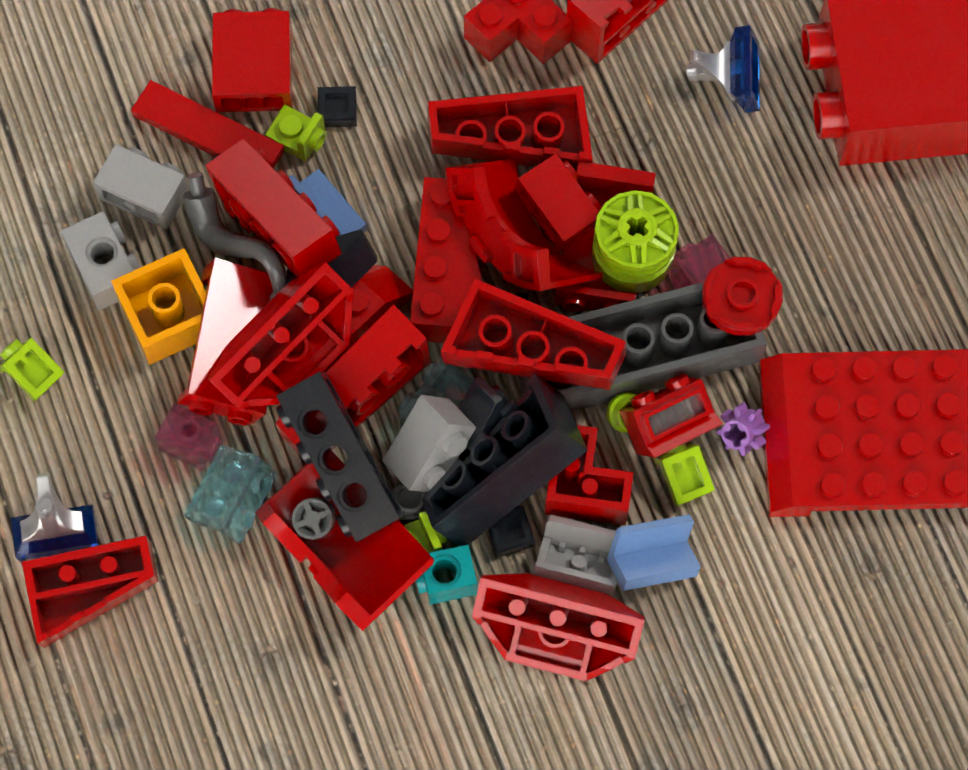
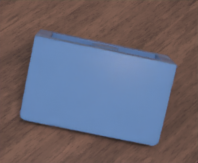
M319 169L301 182L293 174L289 176L294 185V191L298 195L304 192L315 205L316 213L321 218L325 215L328 216L337 227L340 235L362 229L363 232L367 231V224Z
M688 514L617 528L607 561L622 591L697 577L701 566L687 542L694 524L691 515Z

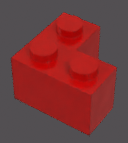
M483 0L464 15V39L489 63L517 40L542 64H545L571 42L572 19L552 0Z
M577 425L588 451L549 481L545 514L626 526L634 472L593 467L598 428Z

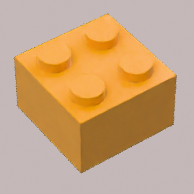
M185 248L111 280L117 299L149 365L196 344L206 290Z

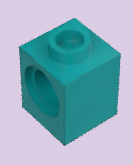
M469 545L429 553L433 557L434 563L416 580L419 594L427 593L429 605L477 595L478 583ZM443 568L450 569L456 574L455 579L449 583H440L433 576L438 570Z

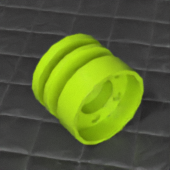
M633 190L619 193L605 202L597 215L591 254L595 271L603 272V282L618 291L629 293L649 291L662 283L671 270L677 245L679 225L675 212L665 200L650 192Z

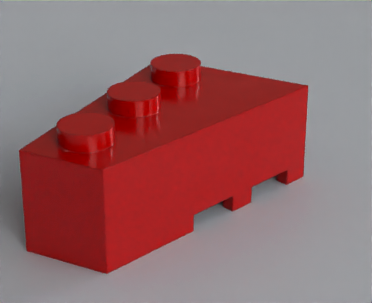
M146 535L22 562L36 641L43 648L159 582L151 541Z

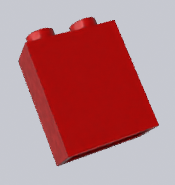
M824 0L818 23L803 24L801 49L806 70H823L826 92L814 94L813 122L815 133L819 140L834 138L839 166L968 154V0Z

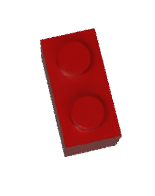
M556 153L517 179L514 191L557 251L561 252L595 229L597 215L601 207L593 194L590 192L585 193L578 184L579 178L573 166L568 161L562 162Z

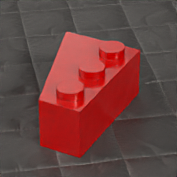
M567 0L566 14L572 19L571 41L598 64L668 0Z

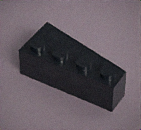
M535 373L525 383L529 389L516 403L510 400L500 411L504 417L491 432L487 434L482 431L472 442L474 446L464 462L457 460L422 499L432 528L458 546L470 544L588 451L564 395Z

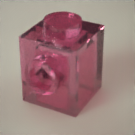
M713 234L696 245L693 242L688 243L674 255L675 258L670 276L671 282L675 289L705 282L711 269L724 263L726 259L731 257Z
M175 403L155 436L159 451L201 471L208 460L211 462L215 460L223 443V440L220 439L221 434L217 423Z

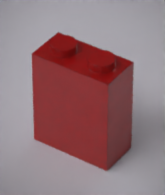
M267 8L254 12L229 9L224 12L213 13L212 97L217 113L280 111L284 105L293 109L292 25L290 11Z

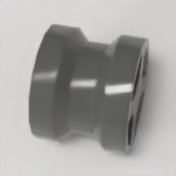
M311 497L297 504L293 510L292 523L300 536L313 540L321 538L332 531L336 524L337 515L331 502L325 498Z

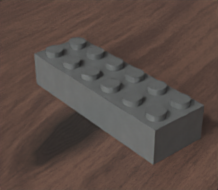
M702 282L569 317L626 341V356L610 390L549 380L544 381L563 394L570 411H575L609 402L619 393L630 392L636 395L666 387L664 383L678 375L687 374L690 378H701L758 363L763 358L767 343L763 331L750 336L732 335L716 327L708 319L702 306V288L704 284ZM518 376L524 394L529 389L525 383L530 377Z

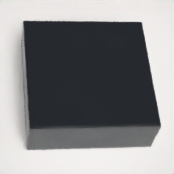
M356 86L317 87L318 113L323 115L325 128L357 127Z
M523 505L514 508L487 530L496 558L535 547V539Z

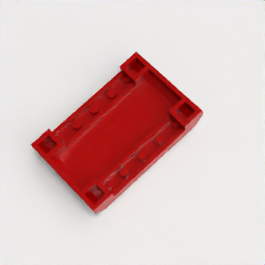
M968 349L781 353L760 359L758 367L761 410L765 423L770 425V428L763 433V438L766 440L764 455L769 517L810 516L812 511L968 508Z

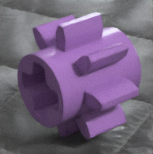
M742 402L735 407L734 411L728 409L721 414L720 417L726 424L718 429L716 433L722 436L726 444V450L730 448L739 450L741 456H745L752 451V447L758 450L766 444V440L761 434L767 431L770 425L765 423L760 408L757 410L747 409L746 403Z

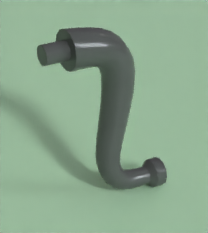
M194 172L189 174L187 178L190 190L184 193L183 200L196 235L206 247L217 254L232 258L256 259L263 264L273 289L269 297L271 301L286 285V273L279 255L269 244L261 239L229 231L220 218L215 190L205 187L203 173Z

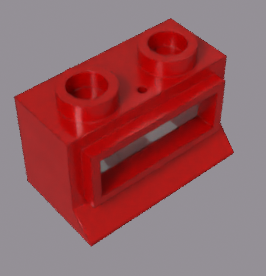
M687 374L675 376L664 383L666 388L656 393L646 391L637 394L630 399L631 405L619 410L637 455L656 458L723 425V422L714 412L702 379L690 378Z

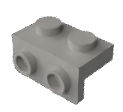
M549 515L533 575L606 593L613 597L617 579L607 561V557L616 531L569 518Z

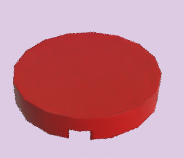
M734 256L726 259L724 263L719 264L717 267L715 266L709 271L702 288V306L708 319L720 330L732 335L750 336L764 331L776 320L783 303V287L779 278L777 280L776 276L772 273V269L765 262L752 257Z

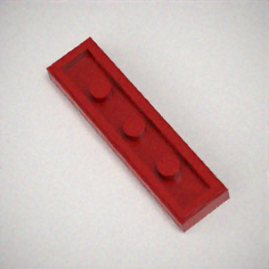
M152 80L148 82L131 109L133 117L214 157L219 156L244 139L254 150L261 148L269 157L274 169L285 151L284 145Z

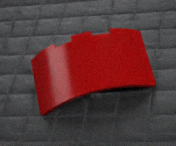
M502 159L445 168L449 195L457 218L463 217L466 227L472 236L468 242L484 263L491 262L504 274L503 279L525 289L543 291L603 278L602 271H594L572 262L557 251L544 237L530 212L514 191L517 179L519 178L517 164L514 159Z
M330 450L328 453L329 465L335 470H341L345 464ZM305 464L255 514L262 524L300 563L306 558L312 563L308 569L314 575L313 578L332 601L364 631L432 566L434 559L398 520L358 542L355 541L353 536L347 538L344 535L337 520L332 531L321 538L311 540L300 536L293 527V510L297 504L307 498H324L316 483V479L320 478V475L314 464ZM353 483L348 489L347 496L353 505L362 506L366 502L367 491L361 484ZM331 499L329 502L335 508L336 515H339L340 512L333 499Z

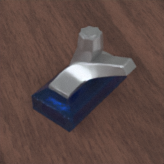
M750 25L735 27L731 40L727 41L724 48L718 53H705L695 49L690 52V63L692 64L687 65L689 81H716L726 90L731 101H736L745 113L760 111L759 41Z
M48 472L37 474L36 502L33 513L11 517L16 559L21 561L98 546V531L93 505L66 508L56 494L50 474Z

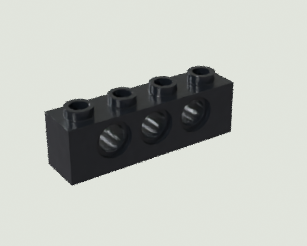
M319 371L277 395L281 404L276 407L277 412L288 429L291 427L295 429L301 440L296 443L297 449L307 465L314 464L320 475V478L316 479L317 486L327 501L333 499L340 512L336 516V520L347 538L353 536L356 542L361 541L405 516L326 372ZM316 410L323 412L327 418V426L320 434L312 432L308 426V418ZM335 446L342 448L347 455V463L341 470L333 469L328 463V453ZM353 483L361 484L367 491V499L362 506H355L348 499L347 492Z

